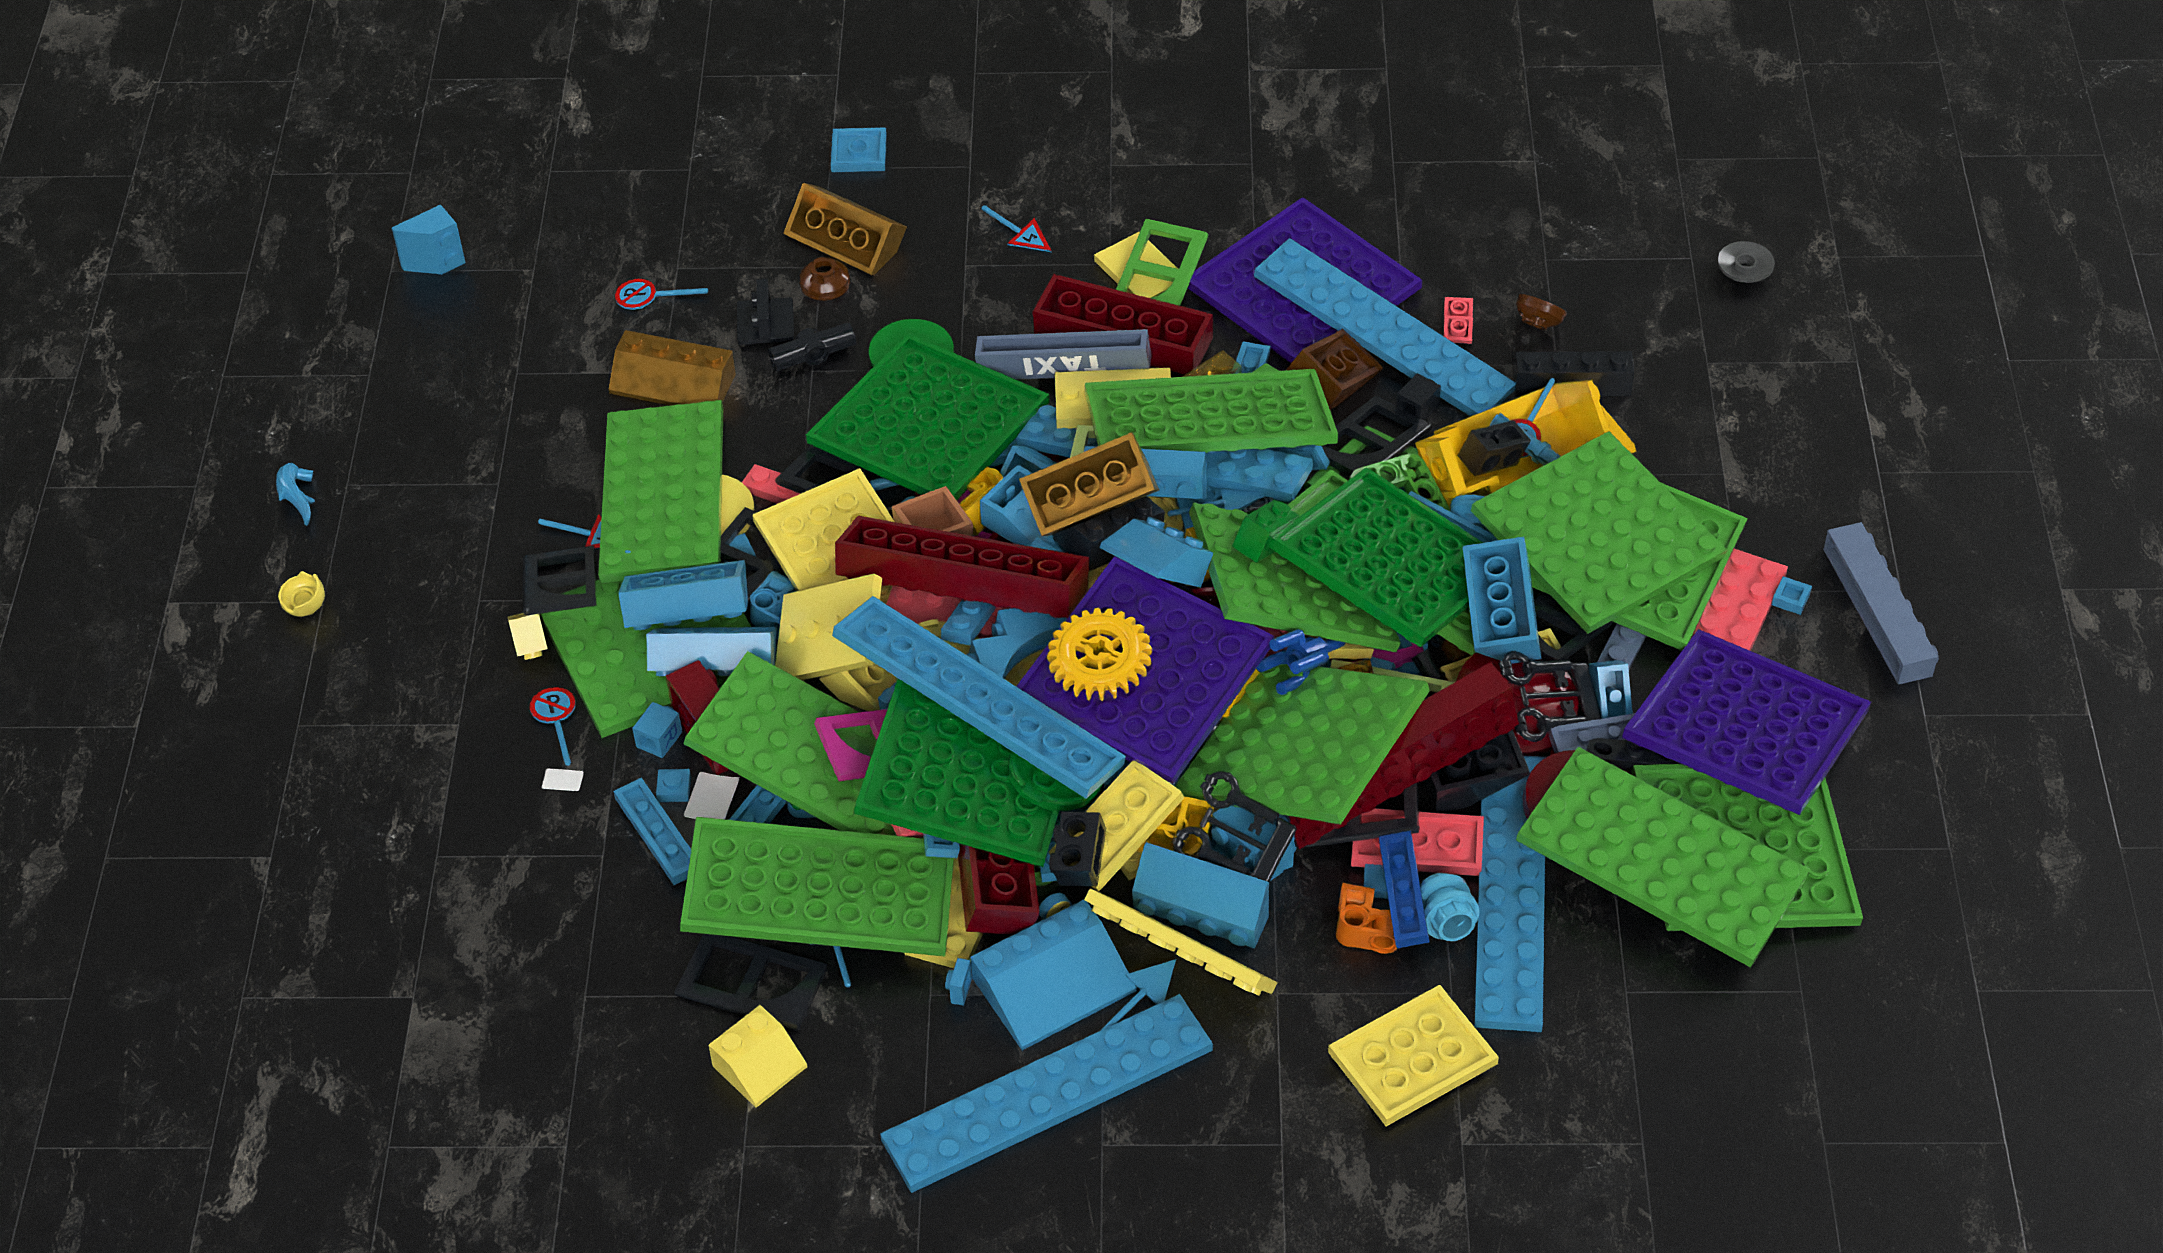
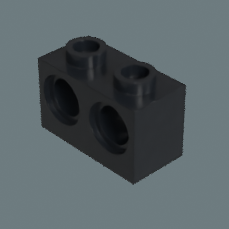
M1512 420L1472 430L1457 456L1474 476L1516 466L1531 440L1518 424Z
M1061 812L1060 824H1056L1054 828L1055 853H1051L1049 859L1050 872L1054 873L1059 885L1098 887L1107 829L1100 813ZM1084 832L1082 835L1074 837L1077 833ZM1079 861L1076 865L1069 866L1072 862Z

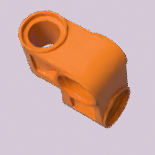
M1342 883L1336 928L1338 942L1347 947L1373 950L1383 954L1396 951L1397 947L1390 910L1372 908L1375 888Z

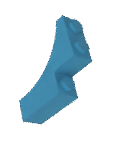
M1016 608L998 610L996 622L992 624L993 637L972 640L969 653L966 655L1005 679L1013 667L1021 660L1039 650L1045 649L1053 638V632L1061 628L1060 624L1066 621L1067 618H1054L1049 614L1038 612L1026 613Z

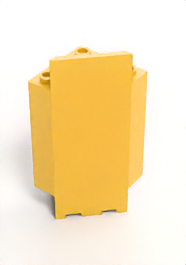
M1592 380L1554 383L1532 422L1536 424L1541 432V442L1545 441L1550 444L1551 449L1560 456L1608 431L1631 454L1637 452L1631 439L1600 404V393ZM1545 387L1435 430V435L1415 442L1419 456L1425 461L1449 508L1452 499L1457 496L1480 495L1486 497L1543 466L1542 464H1536L1531 460L1532 457L1528 456L1521 458L1516 466L1474 476L1457 455L1472 430L1490 426L1491 421L1497 414L1502 413L1510 421L1514 419L1527 420Z

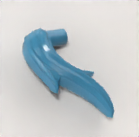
M288 463L278 470L276 476L279 501L287 499L300 512L304 525L307 526L311 518L309 504H313L315 500L305 495L298 488L295 480L311 482L314 471L299 468L294 463Z

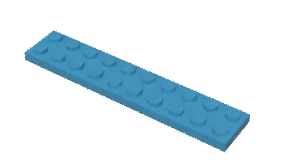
M1291 238L1285 241L1255 269V278L1337 331L1344 329L1363 348L1411 379L1418 373L1441 385L1440 397L1468 416H1473L1500 405L1515 390L1516 382Z
M1044 405L1039 408L1038 412L1017 436V445L1070 458L1077 428L1057 429L1056 407ZM1088 438L1087 446L1097 447L1096 438ZM1242 449L1234 452L1226 450L1205 453L1207 486L1263 492L1267 494L1265 497H1271L1274 500L1288 503L1296 498L1313 469L1312 458L1272 451L1270 449Z
M874 596L833 627V637L1086 799L1124 765L1125 755Z
M1524 756L1530 773L1544 759L1541 757ZM1529 775L1481 800L1480 816H1484L1482 870L1479 872L1478 879L1479 916L1477 919L1475 1028L1542 1032L1545 856L1516 841L1519 830L1527 820L1523 809L1522 797Z
M1178 994L880 1133L881 1141L910 1192L913 1193L1213 1051V1043L1182 996Z

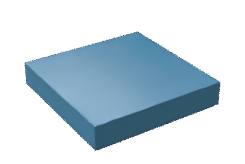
M886 128L833 129L831 172L885 171Z

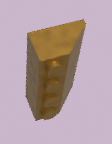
M803 183L783 234L864 272L875 275L897 253L907 226L824 188Z
M625 330L615 349L609 394L670 406L722 400L723 402L736 375L732 350Z
M1133 432L1019 479L1041 536H1050L1159 491L1149 463Z

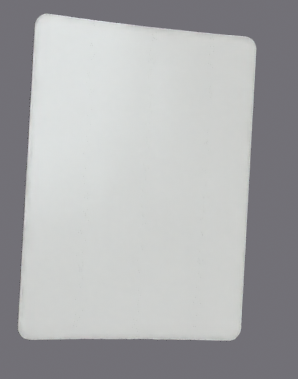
M700 772L684 816L696 819V817L725 819L738 785L739 777Z

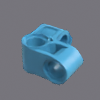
M772 571L750 596V620L752 624L756 627H778L777 639L779 636L783 595L797 592L789 578L777 571Z

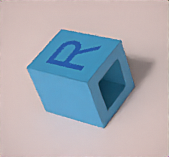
M654 702L650 704L632 728L636 747L661 758L666 755L682 733L679 712H676L669 706H662Z

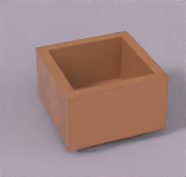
M946 486L892 506L893 520L897 523L974 536L972 521Z

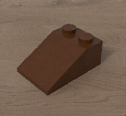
M1341 329L1302 349L1286 370L1315 369L1331 410L1381 372L1383 367L1344 329Z

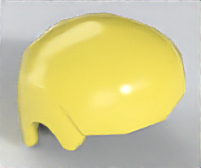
M301 571L297 576L289 578L281 586L278 598L282 608L287 613L297 617L312 615L322 606L325 591L322 582L316 574L310 575Z

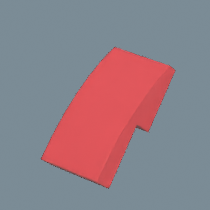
M1445 297L1443 336L1453 343L1472 344L1473 298Z

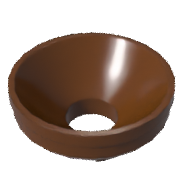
M819 257L802 269L800 274L802 292L815 300L825 301L838 298L850 286V275L846 266L831 258ZM829 266L831 268L828 272L824 273L816 271L819 267Z
M1518 295L1516 307L1522 317L1521 321L1525 324L1545 331L1551 326L1555 327L1561 324L1566 317L1567 312L1554 304L1533 296Z

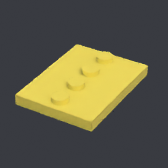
M1170 368L1055 372L1057 429L1077 428V425L1093 426L1085 396V383L1171 378Z
M870 574L784 594L775 666L800 680L872 666L873 662L839 641L832 634L835 625L872 596L880 600L882 577Z
M1441 985L1434 987L1330 1044L1328 1053L1385 1126L1394 1123L1498 1064L1499 1059L1498 1055Z

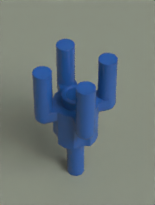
M1297 629L1272 639L1269 643L1271 650L1276 652L1288 647L1287 650H1282L1263 658L1256 669L1259 672H1264L1281 664H1287L1293 674L1303 672V676H1294L1276 685L1277 693L1284 695L1289 691L1297 689L1307 678L1311 670L1326 664L1329 659L1328 653L1343 647L1345 642L1330 639L1324 641L1321 637L1313 638L1311 636L1305 639L1304 632Z

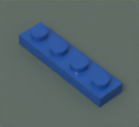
M1411 830L1379 836L1396 947L1402 948L1429 943Z

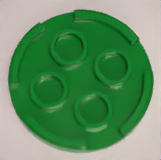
M905 319L888 324L875 334L869 345V359L872 367L907 333L954 353V345L949 333L940 325L922 319Z
M1011 751L1008 762L1010 780L1018 793H1021V796L1036 806L1039 805L1041 808L1048 810H1076L1092 802L1101 790L1102 785L1086 799Z

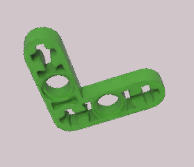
M1413 453L1358 468L1353 471L1348 479L1350 480L1366 467L1380 475V471H1388L1393 477V481L1389 482L1398 488L1404 487L1407 494L1412 491L1419 495L1418 488H1424L1431 494V498L1427 500L1450 511L1425 461ZM1408 465L1409 468H1415L1416 471L1414 472L1413 469H1407L1406 466Z

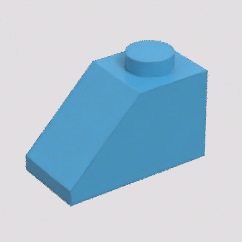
M1621 660L1589 663V672L1601 718L1633 714L1628 663Z

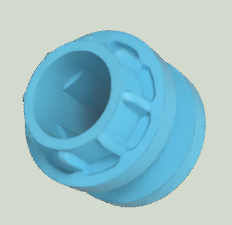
M1436 873L1423 880L1420 884L1428 934L1434 938L1446 941H1457L1469 935L1478 921L1479 906L1471 895L1465 880L1460 876L1447 873Z

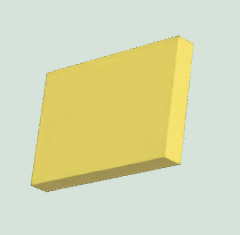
M1140 232L1094 254L1095 262L1117 284L1121 279ZM1149 240L1147 241L1140 258L1141 261L1178 269ZM1134 273L1127 293L1153 298L1166 291L1173 282Z

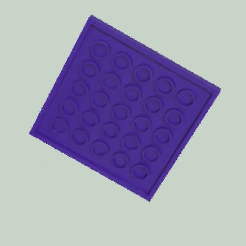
M1302 197L1196 269L1188 285L1189 290L1292 363L1302 349L1336 333L1337 330L1254 277L1255 269L1289 238L1395 306L1422 288V279Z
M1114 556L1070 616L1075 614L1078 617H1082L1083 610L1093 614L1095 608H1100L1101 613H1105L1106 609L1112 608L1113 615L1123 611L1125 612V619L1134 617L1136 625H1143L1144 633L1150 637L1149 645L1152 647V654L1149 657L1151 658V665H1144L1147 675L1143 677L1136 673L1139 678L1138 686H1135L1133 682L1127 681L1129 686L1128 694L1122 688L1117 687L1116 699L1113 698L1109 690H1106L1104 700L1101 701L1098 692L1094 691L1091 700L1088 701L1085 689L1080 692L1078 697H1075L1074 685L1068 691H1064V679L1060 683L1055 682V673H1051L1049 670L1050 662L1047 659V654L1050 650L1047 645L1016 687L1126 756L1125 759L1132 762L1134 760L1164 780L1174 784L1271 649L1269 643L1274 639V635L1252 624L1224 619L1221 609ZM1070 616L1066 620L1068 623H1072ZM1100 634V636H1105L1111 641L1114 639L1111 636ZM1092 635V636H1090V637H1088V638H1086V639L1089 640L1090 638H1092V637H1094V636H1097V635ZM1119 645L1115 651L1122 653V646ZM1076 652V657L1078 659L1085 656V654L1082 652Z
M1698 629L1626 725L1622 738L1800 815L1867 714L1871 701Z

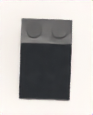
M1512 729L1510 732L1501 734L1488 741L1482 748L1473 750L1460 757L1454 764L1434 772L1423 783L1435 813H1446L1467 808L1525 778L1530 774V771Z

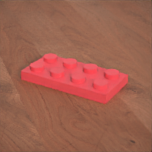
M1733 549L1692 637L1699 629L1751 651L1770 611L1773 596L1782 577H1785L1787 574L1788 566Z
M892 586L887 605L917 624L933 619L946 622L962 598L952 596L941 597L930 592L908 591L903 587ZM997 607L977 636L980 639L993 637L992 624L996 622L998 610L1011 609V607Z
M1374 808L1372 811L1362 814V824L1404 818V811ZM1419 812L1420 830L1419 833L1412 834L1418 872L1479 876V872L1482 870L1484 816ZM1379 838L1353 841L1352 867H1365V864L1383 865Z

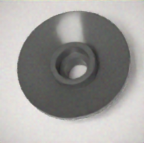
M1749 241L1730 243L1720 251L1718 256L1720 270L1727 277L1745 283L1766 279L1773 272L1775 265L1774 257L1767 248Z

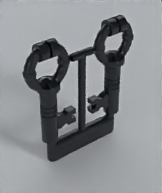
M1516 651L1508 652L1504 655L1502 661L1498 663L1501 675L1510 683L1521 686L1519 689L1523 705L1526 708L1521 709L1517 714L1519 724L1516 725L1515 731L1516 734H1520L1524 739L1538 742L1545 738L1551 728L1602 719L1587 663H1571L1568 659L1534 661ZM1517 659L1523 663L1522 671L1525 674L1524 677L1517 678L1514 676L1510 660ZM1572 670L1577 690L1526 693L1523 685L1529 683L1535 674L1552 673L1556 679L1554 681L1556 688L1561 686L1566 688L1569 684L1565 678V672ZM1579 696L1583 715H1576V712L1573 710V700H1569L1568 702H1560L1561 709L1564 711L1563 717H1548L1539 710L1528 707V699ZM1532 715L1537 719L1538 733L1531 734L1528 732L1525 716Z
M1218 771L1211 775L1207 774L1204 779L1205 782L1201 784L1200 788H1202L1204 799L1211 807L1207 809L1199 824L1200 827L1189 826L1182 830H1177L1176 838L1174 837L1171 841L1174 851L1189 856V854L1184 853L1182 850L1185 845L1183 840L1187 841L1189 834H1194L1196 837H1200L1202 845L1198 849V854L1191 857L1203 861L1207 860L1218 866L1270 882L1297 830L1296 826L1279 818L1278 812L1242 794L1238 781L1231 773ZM1218 779H1224L1225 782H1229L1232 788L1227 794V799L1219 801L1211 795L1214 790L1212 785L1216 786ZM1236 805L1250 813L1252 812L1255 815L1254 823L1250 824L1248 830L1253 832L1256 829L1255 834L1260 836L1263 830L1262 826L1266 822L1273 825L1277 822V827L1266 846L1211 817L1213 808L1224 809ZM1207 822L1264 851L1253 872H1250V868L1244 866L1245 858L1249 857L1251 850L1248 848L1244 852V846L1239 845L1237 855L1232 859L1212 849L1209 836L1202 829L1206 826Z

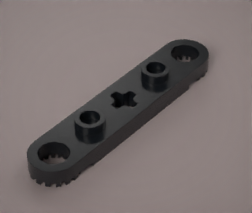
M1595 738L1588 742L1586 751L1625 771H1632L1634 765L1681 764L1628 740ZM1599 750H1600L1601 753L1604 751V754H1607V755H1602V754H1599L1598 752H1599Z

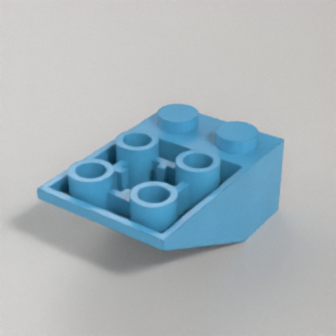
M1017 465L980 500L981 524L1014 544L1031 546L1033 541L1039 537L1058 551L1067 552L1053 539V534L1041 536L1019 481L1020 478L1032 474L1027 469Z

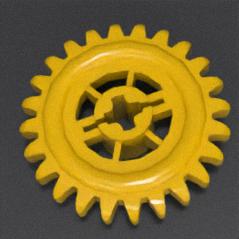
M1095 608L1093 614L1083 610L1082 617H1078L1075 614L1070 616L1072 623L1064 621L1060 624L1061 630L1053 632L1054 640L1048 643L1050 650L1047 654V659L1050 662L1049 670L1051 673H1055L1056 683H1060L1064 679V691H1068L1074 685L1075 697H1078L1080 692L1085 689L1088 701L1091 700L1094 691L1098 692L1100 700L1103 701L1105 691L1109 690L1113 698L1116 699L1117 687L1122 688L1128 694L1129 686L1127 681L1133 682L1135 686H1138L1139 678L1136 673L1145 677L1147 671L1144 665H1151V658L1149 656L1152 654V647L1149 645V635L1144 633L1143 625H1136L1134 617L1125 619V612L1123 611L1113 615L1112 608L1106 609L1105 613H1101L1100 608ZM1100 634L1111 636L1114 639L1111 641L1105 636H1100ZM1092 635H1097V636H1094V637L1090 638L1089 640L1086 639V638H1088V637H1090V636H1092ZM1119 645L1123 648L1122 653L1115 651ZM1076 652H1082L1085 654V656L1078 659L1076 657Z

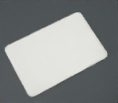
M547 769L542 788L579 791L584 772Z

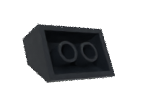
M1145 496L1053 534V539L1069 554L1089 557V571L1110 563L1114 555L1100 548L1102 541L1133 519L1147 521L1148 517H1152L1164 522L1165 511Z

